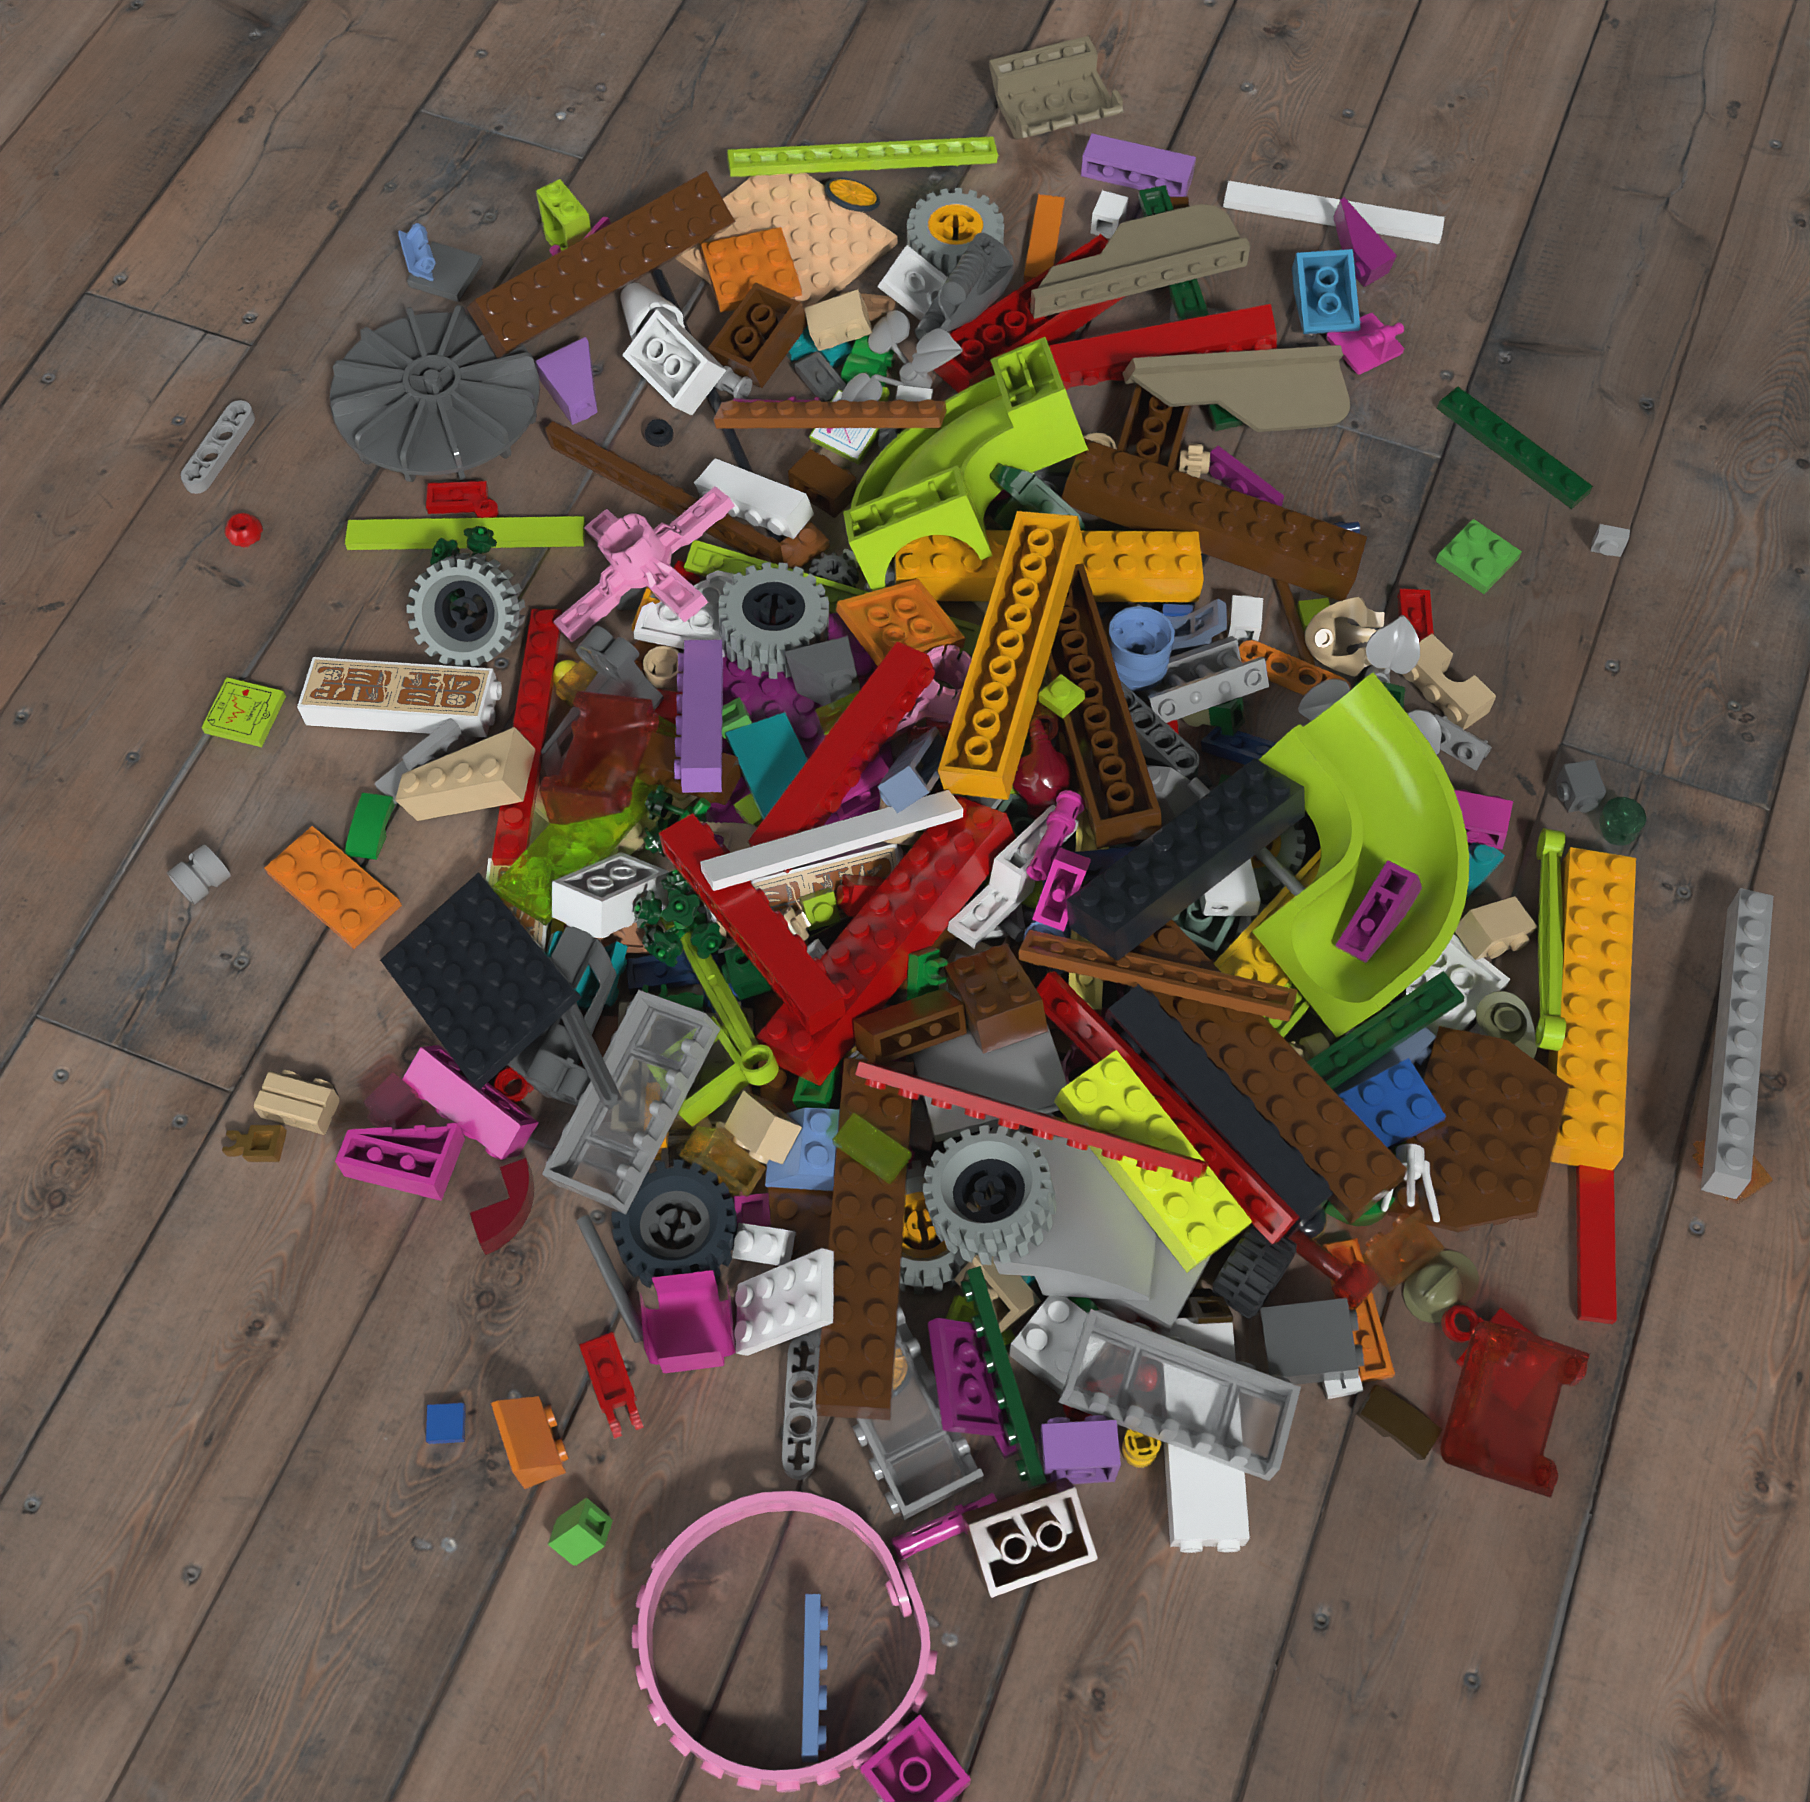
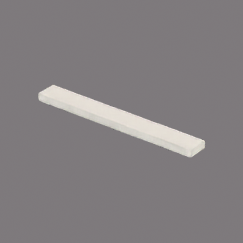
M1229 181L1223 207L1335 226L1333 215L1340 199ZM1349 201L1377 234L1440 244L1445 217Z
M946 790L922 797L898 814L893 807H887L701 861V871L713 891L963 818V807L953 794Z

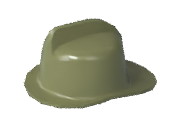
M1494 991L1486 995L1479 1002L1476 1011L1481 1035L1506 1039L1534 1059L1538 1049L1535 1044L1536 1032L1531 1011L1527 1004L1516 994L1507 991Z
M1446 1250L1433 1254L1406 1281L1403 1292L1406 1307L1413 1316L1421 1321L1429 1323L1441 1322L1445 1311L1456 1305H1465L1473 1297L1479 1285L1477 1268L1468 1257L1460 1252Z

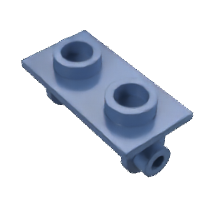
M416 223L408 233L399 230L398 235L409 273L416 277L433 281L432 270L435 266V259L430 245L427 244L426 228Z

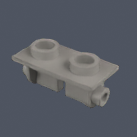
M1435 714L1434 716L1438 719L1441 727L1440 749L1472 769L1477 770L1483 758H1486L1492 749L1488 745V741H1483L1470 732L1464 731L1463 728L1449 721L1447 716L1441 717Z

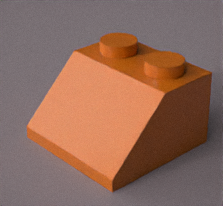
M539 1396L497 1400L491 1403L512 1472L524 1489L566 1473L563 1461L569 1460L562 1438L555 1439L552 1427L558 1426L551 1405L544 1406Z

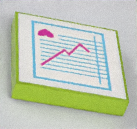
M838 389L831 402L841 400L843 391ZM814 428L809 438L811 442L860 465L877 438L879 428Z

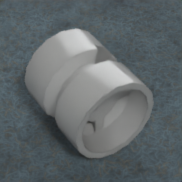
M205 844L189 855L188 863L181 861L166 872L180 892L194 905L209 894L208 887H218L231 877L225 865Z

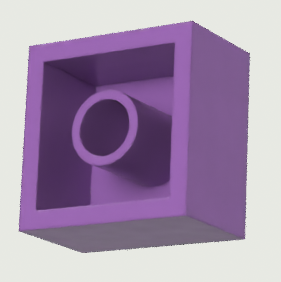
M1094 1415L1086 1417L1085 1422H1070L1069 1418L1057 1417L1049 1419L1048 1424H1042L1038 1447L1039 1459L1047 1481L1045 1484L1067 1477L1072 1484L1115 1482L1121 1466L1116 1420H1107L1106 1416Z

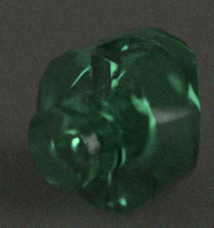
M1615 797L1609 800L1602 809L1599 816V824L1603 837L1608 843L1624 846L1632 843L1645 826L1647 817L1643 807L1634 799Z

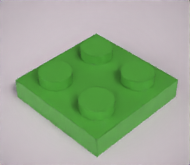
M1473 519L1438 554L1436 562L1482 594H1485L1520 558L1522 551Z

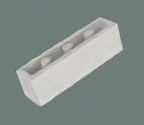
M716 458L694 482L699 493V499L716 486L735 505V507L727 512L730 516H737L747 520L754 526L760 525L770 529L776 535H784L794 539L814 515L807 494Z

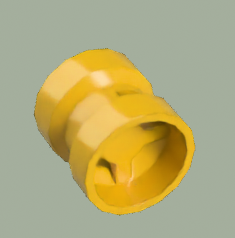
M1128 1429L1121 1446L1122 1455L1130 1465L1144 1468L1151 1465L1156 1459L1161 1441Z

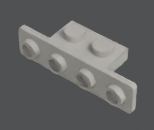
M450 718L402 757L403 760L376 781L375 785L385 796H392L394 804H396L395 799L403 773L461 750L478 737L463 736L459 725Z

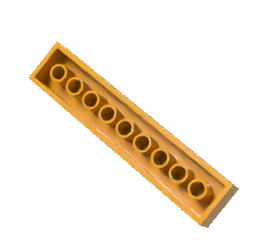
M1017 511L938 767V774L944 791L949 790L952 794L1002 800L1009 799L1083 541L1078 516Z
M986 530L992 556L980 560L978 554L971 546L955 537L930 535L911 541L894 555V585L919 579L936 601H990L1011 530ZM1081 531L1083 541L1076 565L1084 564L1095 602H1199L1204 575L1198 532Z
M1570 847L1561 864L1563 906L1561 1017L1566 1020V1032L1561 1049L1559 1051L1549 1050L1548 1070L1569 1084V1094L1551 1162L1573 1166L1580 1164L1613 1171L1623 1158L1636 858Z

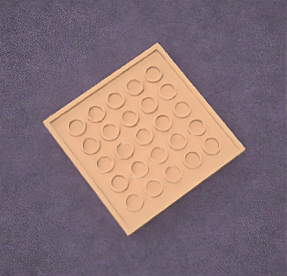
M807 173L756 175L750 177L723 198L736 222L725 231L703 242L706 243L782 227L802 287V296L793 297L792 299L799 301L805 311L806 307L829 300L895 247L898 244V236L865 213L852 211L837 205L828 198L823 184ZM701 244L675 258L711 284L702 255Z

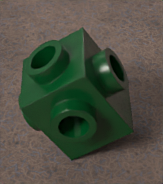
M738 945L734 946L733 949L724 951L727 964L722 965L723 975L726 983L732 984L740 1000L772 991L770 984Z

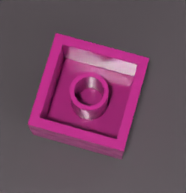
M921 1714L859 1767L860 1773L882 1802H951L971 1783L970 1777Z

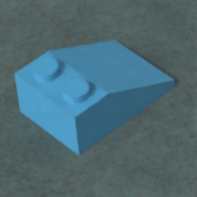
M1353 249L1296 253L1292 265L1294 296L1303 334L1360 331Z

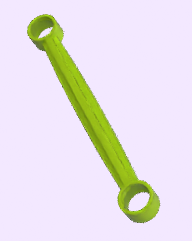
M1543 828L1539 835L1536 857L1538 860H1541L1538 913L1540 1018L1536 1028L1535 1044L1537 1048L1559 1051L1563 1045L1566 1032V1020L1561 1017L1563 906L1560 862L1565 846L1564 831Z
M660 916L666 931L675 926L674 922H667ZM687 932L680 939L683 943V950L710 1003L741 1053L739 1065L746 1080L753 1085L769 1083L776 1077L779 1071V1066L772 1050L768 1046L759 1045L744 1012L712 955L710 954L706 959H700L697 956L698 950L696 946L690 943L692 932ZM764 1060L768 1061L763 1067L750 1070L755 1063Z

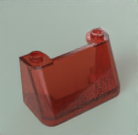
M577 691L573 705L574 707H579L580 716L577 721H573L571 724L574 737L559 775L544 776L539 787L549 823L569 825L619 814L624 811L625 807L630 806L633 784L652 732L655 733L659 725V716L657 713H654L652 699Z
M1482 1321L1477 1324L1470 1337L1441 1442L1440 1451L1443 1461L1471 1473L1552 1498L1554 1487L1558 1481V1471L1555 1462L1551 1458L1543 1456L1562 1385L1575 1386L1585 1377L1590 1353L1517 1328L1488 1321Z

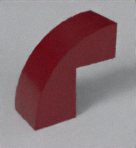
M527 1158L500 1167L510 1198L470 1212L479 1244L485 1255L498 1250L508 1243L519 1232L529 1216L534 1200L535 1186L534 1177Z

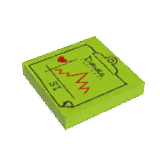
M226 677L201 728L205 734L262 747L286 695L282 690Z

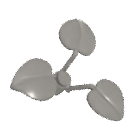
M898 310L890 311L873 327L868 343L870 349L877 354L886 353L891 347L905 364L900 370L902 382L877 374L870 378L866 373H861L846 385L841 400L849 402L879 401L882 395V384L879 381L894 386L901 385L930 389L932 378L927 372L950 361L963 352V350L944 329H934L920 339L916 347L917 353L913 354V362L911 363L897 346V343L903 341L909 335V320Z
M1404 615L1378 629L1369 638L1366 654L1373 666L1367 669L1365 677L1374 672L1381 682L1390 683L1391 670L1398 674H1406L1417 665L1420 657L1418 636L1413 625ZM1329 679L1317 684L1301 700L1298 707L1299 712L1309 720H1314L1350 691L1349 684L1340 679ZM1415 709L1409 711L1407 714L1423 733L1437 755L1440 752L1441 727L1438 719L1427 710Z

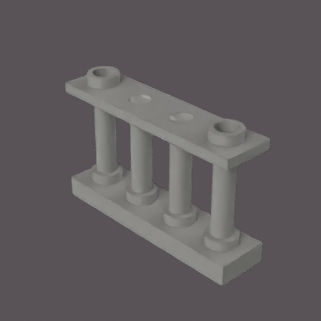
M1231 636L1170 657L1166 676L1159 685L1150 690L1132 692L1143 702L1148 701L1149 707L1164 722L1168 723L1269 687L1265 658L1259 657L1244 663L1241 662L1238 640Z

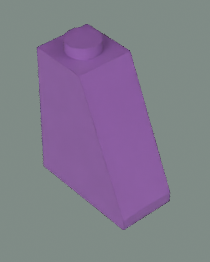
M586 337L535 361L539 380L572 425L586 420L597 413L592 358L589 342Z

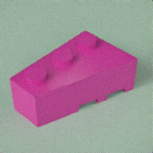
M447 1123V1126L443 1127L414 1125V1128L394 1130L392 1127L347 1130L335 1162L344 1177L442 1201L465 1137L458 1123Z

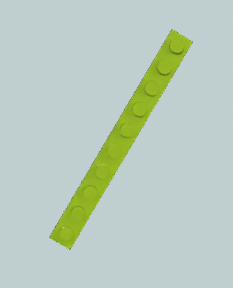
M994 137L731 149L727 150V160L730 177L971 164L983 165L997 163L998 152Z
M694 540L684 569L705 577L717 570L732 574L739 572L746 576L747 567L754 565L756 571L762 570V563L768 562ZM771 563V568L778 569L779 565ZM803 572V577H806V576L809 575V574ZM814 576L816 577V586L822 584L825 589V597L828 596L829 614L837 613V601L869 593ZM948 616L966 638L964 648L960 649L959 654L965 651L972 657L982 626Z

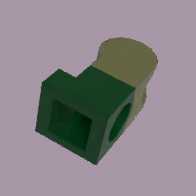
M1242 696L1182 717V719L1193 727H1198L1202 724L1221 727L1223 735L1234 736L1245 723Z

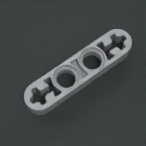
M238 400L226 407L183 468L181 480L186 490L190 493H202L210 487L254 424L255 415L248 402ZM225 432L233 433L227 440L218 439ZM211 453L218 454L215 460L204 461L206 455Z
M806 1335L798 1336L789 1344L787 1357L782 1464L785 1473L790 1478L796 1480L809 1477L814 1471L816 1464L818 1416L815 1400L820 1347L814 1348L809 1336ZM802 1346H808L809 1352L814 1353V1355H809L807 1358V1371H800V1356L795 1354V1352H801ZM799 1380H807L813 1386L812 1393L806 1398H798L792 1392L793 1385ZM797 1416H806L811 1421V1427L808 1432L804 1434L794 1433L790 1428L791 1421ZM789 1441L796 1443L811 1441L810 1446L803 1444V1458L809 1460V1463L802 1464L801 1470H795L794 1464L788 1463L789 1460H793L796 1457V1444L789 1445Z

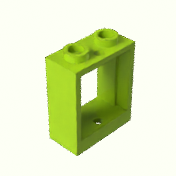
M561 179L536 190L545 238L551 246L559 245L561 251L583 240L591 231L589 214Z
M714 1016L711 1019L720 1028L714 1043L720 1040L735 1064L691 1097L687 1094L678 1114L692 1127L750 1084L739 1065L740 1051L724 1025ZM698 1028L660 1056L681 1063L685 1055L681 1050L682 1042L686 1038L693 1040ZM648 1064L647 1066L663 1091L666 1092L669 1086L665 1080L668 1071Z

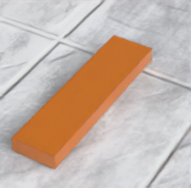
M1038 194L1023 282L1025 283L1055 264L1065 197Z
M1354 1238L1323 1244L1321 1249L1335 1299L1347 1298L1349 1309H1356L1359 1331H1353L1355 1345H1362L1365 1365L1358 1367L1361 1383L1393 1378L1395 1375L1358 1239Z

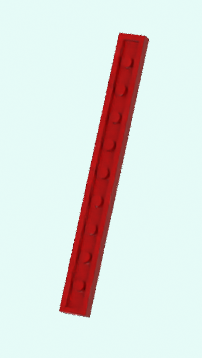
M562 609L531 610L513 727L535 748V753L523 802L500 806L492 853L494 866H526L542 763L541 750L545 743L554 683L553 670L557 663L561 631L553 621L563 614Z
M1055 971L1047 973L1036 989L1043 1000L1045 1014L1095 1065L1117 1050L1202 1159L1209 1162L1208 1166L1252 1220L1251 1223L1271 1244L1278 1242L1300 1216Z
M859 1061L855 1075L866 1078L865 1085L885 1090L886 1085L899 1088L898 1095L918 1100L919 1095L932 1098L931 1104L949 1110L952 1109V1105L965 1108L964 1114L970 1117L985 1120L987 1114L999 1118L998 1125L1019 1130L1020 1125L1033 1128L1032 1135L1040 1138L1053 1140L1054 1135L1067 1138L1066 1145L1087 1151L1089 1145L1102 1149L1101 1156L1113 1160L1122 1161L1123 1156L1137 1159L1136 1166L1146 1170L1157 1172L1159 1166L1173 1170L1172 1177L1183 1181L1193 1182L1194 1177L1201 1178L1205 1177L1209 1162L870 1061Z

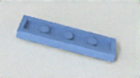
M805 1594L802 1762H818V1751H826V1726H819V1710H827V1685H819L820 1670H827V1645H820V1630H828V1606H821V1594Z

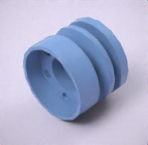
M1136 606L1125 608L1115 614L1109 625L1107 641L1119 679L1131 691L1150 690L1162 682L1167 673L1169 656L1171 655L1175 631L1171 621L1161 612L1148 607Z

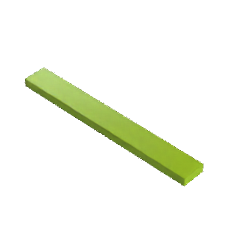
M584 516L348 520L345 545L347 550L433 549L438 539L444 538L446 541L455 540L458 548H468L466 543L468 538L464 535V530L466 528L482 526L494 532L493 539L497 541V545L491 548L584 547V527L586 522Z

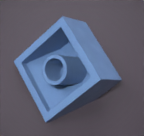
M802 1108L787 1113L802 1128L783 1164L769 1159L765 1186L833 1191L840 1110Z

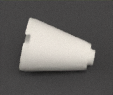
M631 283L623 289L620 299L632 341L656 310L675 319L685 329L682 312L668 300L640 283Z

